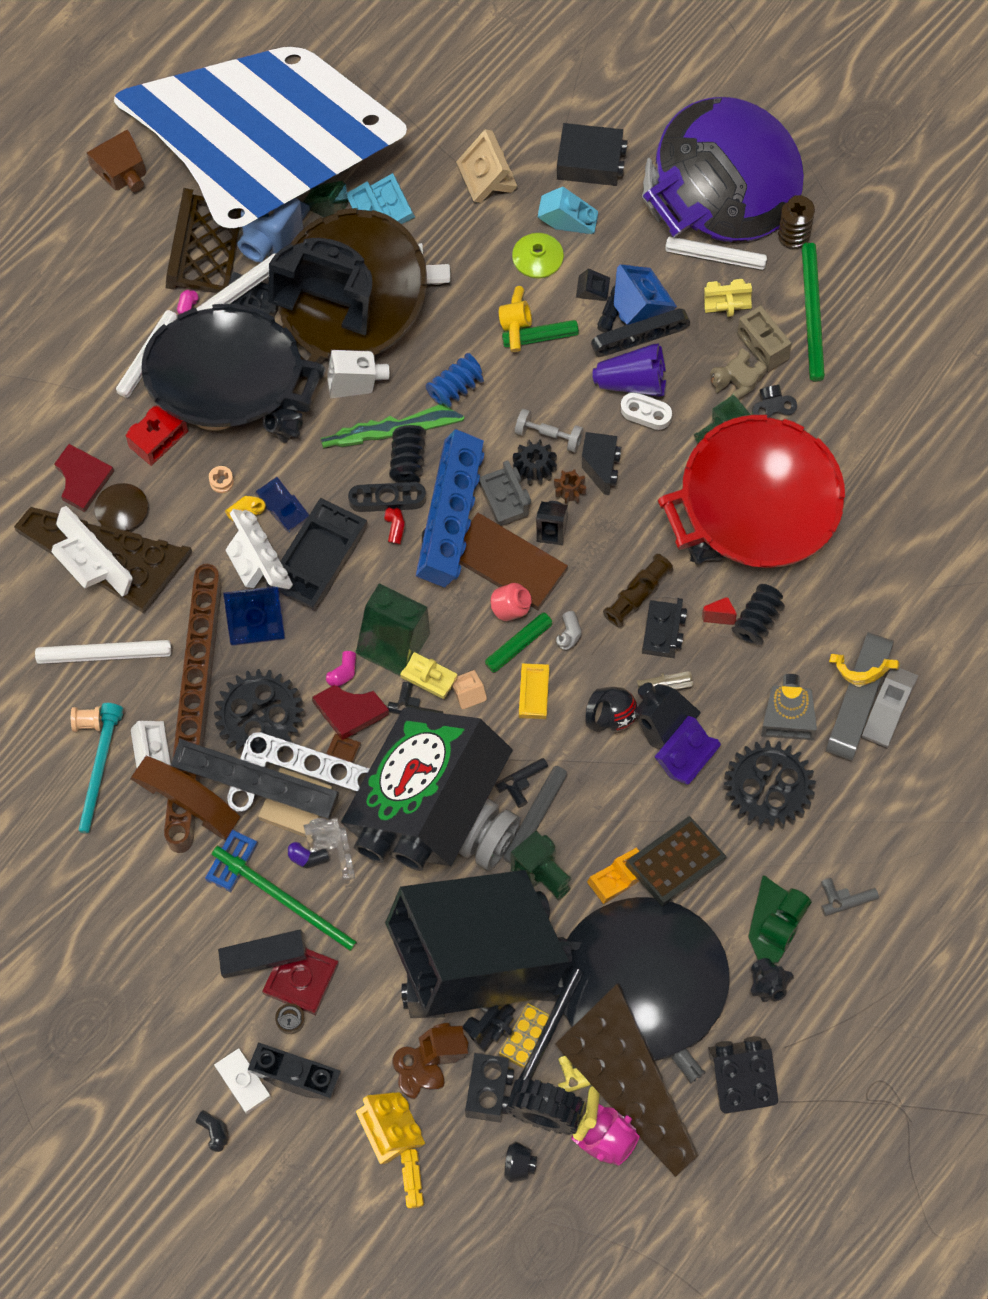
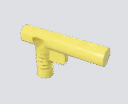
M566 1056L558 1059L566 1080L559 1083L558 1087L564 1088L567 1092H572L591 1085L577 1068H573L572 1063ZM571 1079L575 1080L578 1085L570 1087L569 1081Z
M593 1086L588 1090L586 1113L580 1121L577 1133L572 1134L578 1141H582L589 1129L594 1128L597 1122L600 1094Z

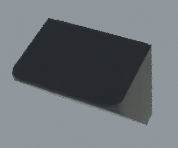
M588 268L578 277L576 297L606 301L608 299L610 277Z

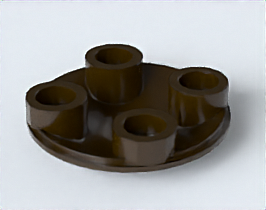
M118 483L107 487L99 494L95 502V515L101 525L128 532L135 530L144 520L148 511V501L143 491L128 483Z

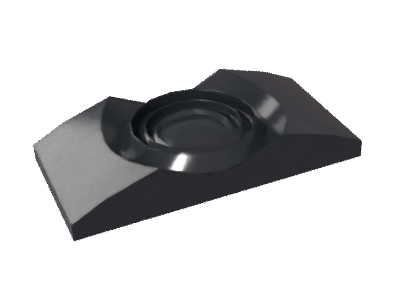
M320 498L280 561L293 584L292 587L285 589L270 586L268 582L266 583L267 587L315 609L330 591L345 561L353 554L367 525V520Z

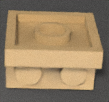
M485 129L456 161L474 202L482 203L493 190L512 193L518 187L492 130Z
M280 767L279 772L332 789L330 785ZM267 798L258 815L260 821L308 839L312 838L321 818L312 813Z

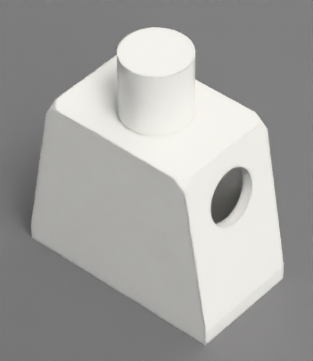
M332 350L327 373L330 398L373 392L375 380H389V365L375 364L374 355L370 351Z

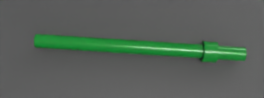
M218 845L214 848L211 855L227 865L230 872L236 876H243L349 951H352L357 942L248 867L245 860L239 856H232Z

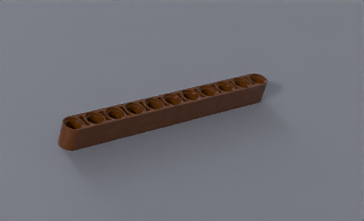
M208 563L200 565L194 573L173 757L180 739L204 747L222 588L217 568ZM206 578H214L209 583L202 582ZM204 602L211 603L206 608L199 607ZM201 627H208V630L203 633L196 632ZM198 652H205V655L201 658L193 657ZM195 677L203 678L199 683H191V680ZM194 702L200 704L195 709L187 708L191 703ZM189 728L197 729L192 735L184 734ZM178 769L200 783V776ZM168 799L164 836L169 848L173 852L184 853L192 846L196 817L188 811L183 814H176L175 811L180 806ZM181 832L185 834L184 838L179 841L172 840L176 833Z

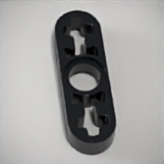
M417 482L364 484L352 487L348 493L350 507L356 512L386 511L387 508L415 510L424 506L426 491L424 486ZM384 492H391L395 495L391 502L386 503L380 500V496ZM399 492H402L403 501H400ZM411 492H417L416 500H411ZM372 493H375L376 502H372ZM360 494L364 496L363 502L359 503L357 500L358 495Z

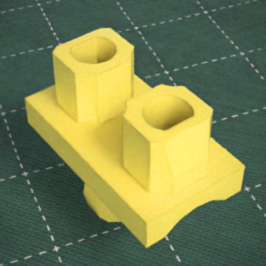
M743 279L733 280L731 285L721 286L717 281L708 282L707 287L704 288L705 313L726 311L728 317H733L734 310L751 309V283L746 284Z
M415 652L400 674L401 678L442 699H445L458 677L455 672L437 664V661L429 660Z

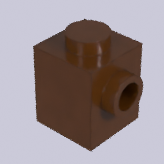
M441 1023L430 1028L419 1037L425 1066L456 1063L468 1054V1040L464 1035L462 1026H451L450 1023Z

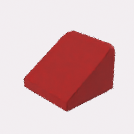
M725 597L704 606L702 620L708 623L734 625L737 614L729 598Z

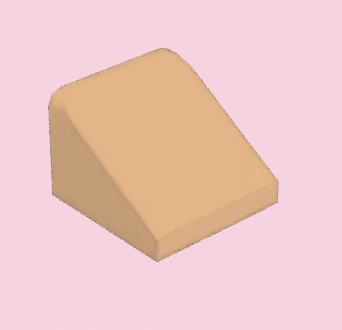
M475 670L457 677L452 689L462 709L487 700L484 686Z

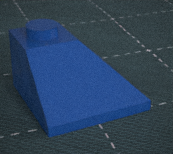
M622 264L617 267L614 306L619 312V318L625 324L629 325L660 315L677 307L651 268Z

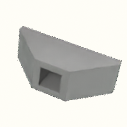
M901 668L899 670L890 669L875 701L862 738L888 748L916 684L918 675Z

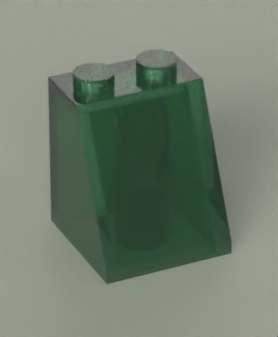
M379 583L365 605L356 655L401 677L400 674L409 663L413 653L418 654L430 635L428 607Z

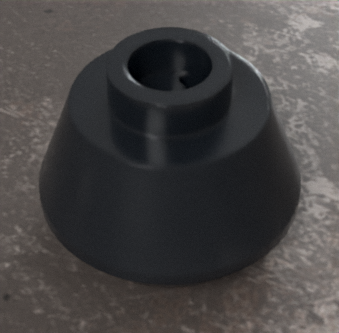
M515 1141L509 1145L507 1150L504 1177L510 1183L527 1180L529 1174H535L537 1156H532V1149Z

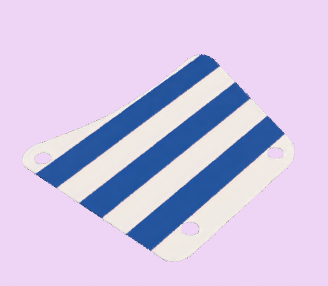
M296 47L273 49L121 90L114 97V102L120 109L155 132L186 164L200 186L213 219L217 224L227 228H238L251 223L403 138L407 130L406 125L398 117L317 55L306 49ZM295 54L301 57V60L296 64L285 63V58L289 55ZM368 115L379 117V121L374 125H365L362 122L363 118ZM234 208H242L245 214L239 219H231L228 217V212Z

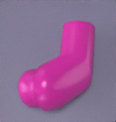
M185 290L180 294L177 306L178 314L192 309V305L197 303L199 297L195 291Z
M344 651L342 653V665L326 675V682L330 686H341L353 679L355 675L356 653L353 651Z

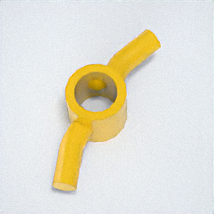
M522 286L515 287L511 304L499 307L500 324L504 331H509L511 352L521 351L520 328L532 325V314L527 301H522L524 294Z

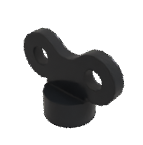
M780 385L765 387L759 390L762 401L753 406L752 415H760L758 412L759 408H764V415H767V418H770L776 412L788 416L796 411L797 401L789 395L783 397ZM785 402H789L791 404L790 409L784 408Z

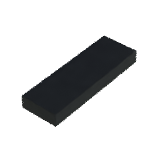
M301 929L218 949L221 976L224 979L307 959L304 934Z

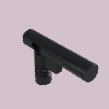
M402 682L398 703L389 701L387 707L389 713L399 715L402 710L398 709L402 705L407 709L444 713L439 710L419 707L420 699L410 697L413 684L410 682Z
M541 758L496 782L495 788L498 793L507 789L517 807L521 808L528 803L521 792L529 787L527 778L548 768V764L544 758ZM512 780L514 783L513 785H508L506 782Z

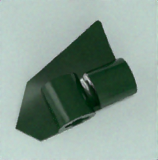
M765 875L762 876L748 938L757 960L769 958L773 964H777L792 942L798 929L797 925L812 901L806 894L797 889L790 888L789 891H786Z

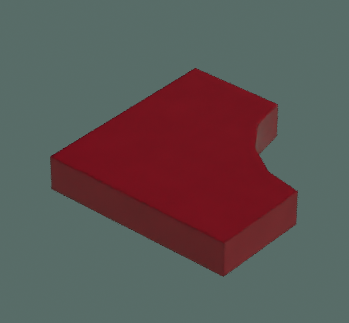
M71 444L67 445L54 463L55 468L65 478V489L61 496L62 500L83 512L88 509L114 472L112 466Z
M333 685L312 696V702L341 740L389 715V709L375 691L365 694H352Z

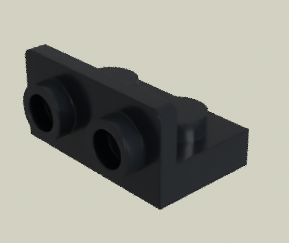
M682 598L677 599V604L650 600L642 654L675 659L676 649L682 648L684 633H679L680 624L685 625L687 608H682Z

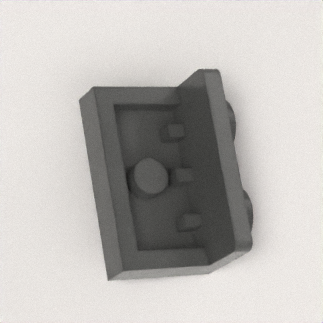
M508 460L503 462V469L481 476L478 482L496 522L500 526L528 516L529 505L531 504L528 491L526 489L522 490L519 484L521 478L517 468H512Z

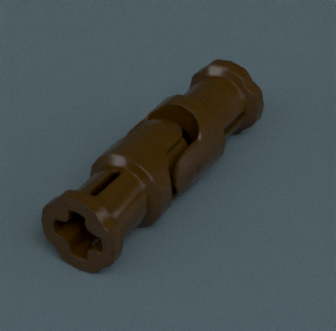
M656 553L653 556V561L647 568L640 570L627 585V589L622 590L618 594V599L610 607H606L603 610L606 619L616 627H622L624 624L623 620L632 611H636L642 602L659 587V581L667 573L670 574L674 570L671 562L661 554Z

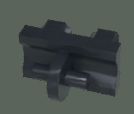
M510 1004L480 1008L485 1013L479 1021L471 1017L463 1025L465 1032L480 1050L486 1052L493 1041L497 1043L502 1035L509 1039L513 1036L514 1031L509 1026L514 1020L512 1015L515 1009Z

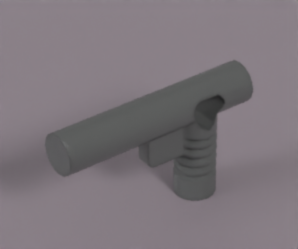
M832 878L821 882L829 901L828 904L821 906L824 916L879 899L876 888L851 896L847 888L835 891L836 888ZM833 902H837L841 907L833 908Z

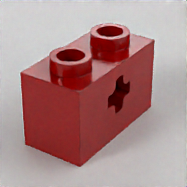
M157 405L150 408L146 416L139 423L133 424L125 436L129 448L152 466L189 431L185 421L168 414Z

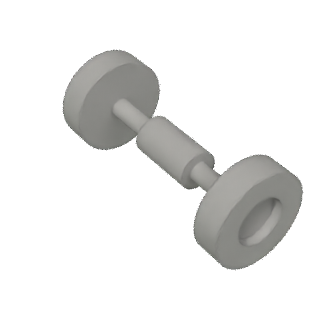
M521 410L515 426V434L524 436L528 427L537 429L540 434L556 439L558 436L568 439L567 450L574 453L577 452L583 436V427L575 425L570 435L561 432L560 428L544 423L538 425L530 422L531 411Z

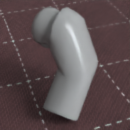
M569 611L562 615L566 630L561 636L558 635L556 638L558 646L564 650L573 648L582 635L574 611Z

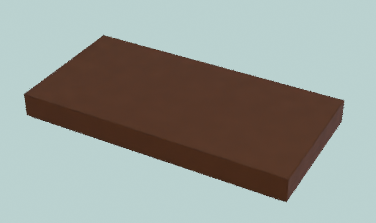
M477 513L472 519L470 527L464 536L466 547L459 560V564L498 587L510 583H519L529 591L531 595L530 606L536 610L541 608L568 570V565L480 513Z

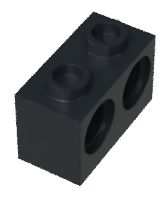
M474 1053L465 1108L466 1118L501 1123L502 1114H508L506 1106L509 1097L505 1096L507 1085L512 1086L515 1069L510 1068L509 1058ZM495 1068L501 1072V1075L497 1079L491 1080L485 1076L486 1071ZM485 1097H492L496 1100L495 1106L489 1109L482 1107L480 1102Z

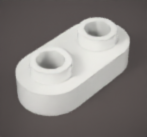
M629 393L621 401V413L630 421L655 430L665 429L671 423L672 410L664 402L639 393ZM636 407L638 410L631 411L630 408ZM660 416V417H662L663 419H662V420H656V419H654V417Z

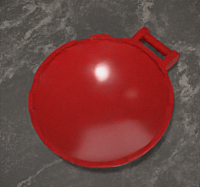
M748 415L734 418L709 431L693 449L684 470L682 490L664 495L657 501L660 508L665 510L677 538L675 543L679 550L706 542L723 556L741 564L762 568L788 566L805 560L819 551L829 541L840 523L844 507L845 485L842 472L834 455L821 439H816L804 430L805 427L785 418L779 420L767 418V415ZM683 503L695 532L686 534L675 505Z

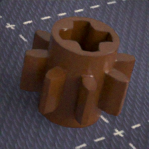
M576 469L569 472L562 470L561 478L554 479V487L557 488L555 496H561L565 500V504L568 501H576L578 503L580 494H586L587 487L584 485L585 476L579 477Z

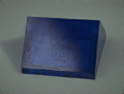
M278 587L223 592L230 645L285 639L282 602Z

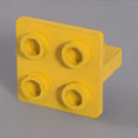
M402 1093L367 1095L363 1098L365 1105L358 1109L356 1113L380 1164L390 1162L407 1149L419 1148L425 1144L421 1135V1129L415 1123L409 1110V1104Z

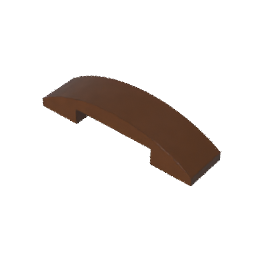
M147 755L130 778L152 794L156 791L199 818L203 821V827L223 840H226L240 818L235 810L207 787L180 770Z

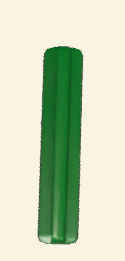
M576 320L520 329V344L578 335V323ZM509 331L502 333L504 347H510Z
M545 612L538 615L485 660L487 668L491 672L498 671L552 626L550 616Z

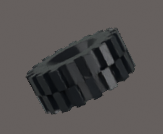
M518 1078L514 1082L506 1110L514 1118L521 1119L526 1124L530 1123L534 1127H540L549 1132L554 1131L558 1134L570 1135L577 1133L586 1103L582 1101L581 1097L575 1096L572 1092L565 1091L564 1088L555 1087L550 1083L545 1084L540 1080L533 1081L529 1078H525V1080Z

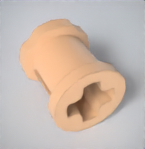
M72 707V731L78 732L79 729L94 728L96 731H101V707H95V709L78 710L77 707Z

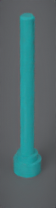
M103 703L100 711L103 727L78 829L79 832L84 834L90 832L114 725H117L118 721L122 719L124 711L122 706L114 703Z

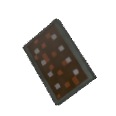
M688 816L628 859L625 865L663 907L722 864L727 856L700 826Z

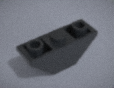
M259 1042L247 1069L254 1075L283 1090L304 1097L330 1100L341 1074V1071Z

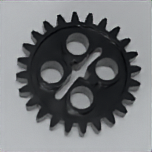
M257 669L256 676L252 677L250 672L246 671V679L242 680L241 677L236 675V685L229 682L226 683L229 692H219L224 701L215 702L217 708L221 710L214 712V716L216 719H219L215 723L216 728L222 730L219 735L221 739L228 738L226 744L229 748L236 744L235 750L240 754L249 737V730L254 727L261 728L260 733L291 743L290 735H300L295 726L304 725L302 719L298 718L305 715L304 709L299 708L304 703L302 698H296L299 695V691L297 688L291 689L292 682L290 679L283 683L281 673L274 679L271 670H268L266 676H262L260 669ZM261 692H271L269 698L265 700L258 699ZM278 700L281 701L280 704H275L276 701H278ZM240 705L247 706L244 713H234L236 707ZM260 710L264 715L259 717L255 712ZM275 714H285V717L282 721H272V717ZM239 723H244L243 726L238 727ZM255 739L252 742V750L258 754L263 753L267 748L265 739Z
M769 740L766 741L764 748H761L760 744L755 742L753 751L745 746L744 756L737 752L735 754L736 762H729L728 768L731 771H726L724 777L728 781L724 782L723 789L729 791L726 793L725 799L734 800L730 806L731 810L740 809L737 818L740 819L745 815L748 816L747 825L752 824L756 820L758 821V829H761L764 823H768L770 830H773L774 823H778L784 829L785 820L794 825L796 821L795 815L803 818L805 814L803 808L810 809L811 802L808 799H814L815 792L810 790L815 788L816 781L810 780L813 777L814 771L805 770L808 767L809 761H799L801 752L792 755L791 745L782 750L780 741H778L775 748L771 747ZM760 763L767 764L770 770L761 771L757 768V765ZM781 765L782 768L775 778L774 785L770 786L762 805H757V802L764 793L765 785L769 784L776 767ZM790 776L796 782L787 784L781 778ZM747 786H752L758 792L755 794H748L744 791V788ZM772 799H777L781 801L783 805L780 807H773L772 805H770L769 801Z

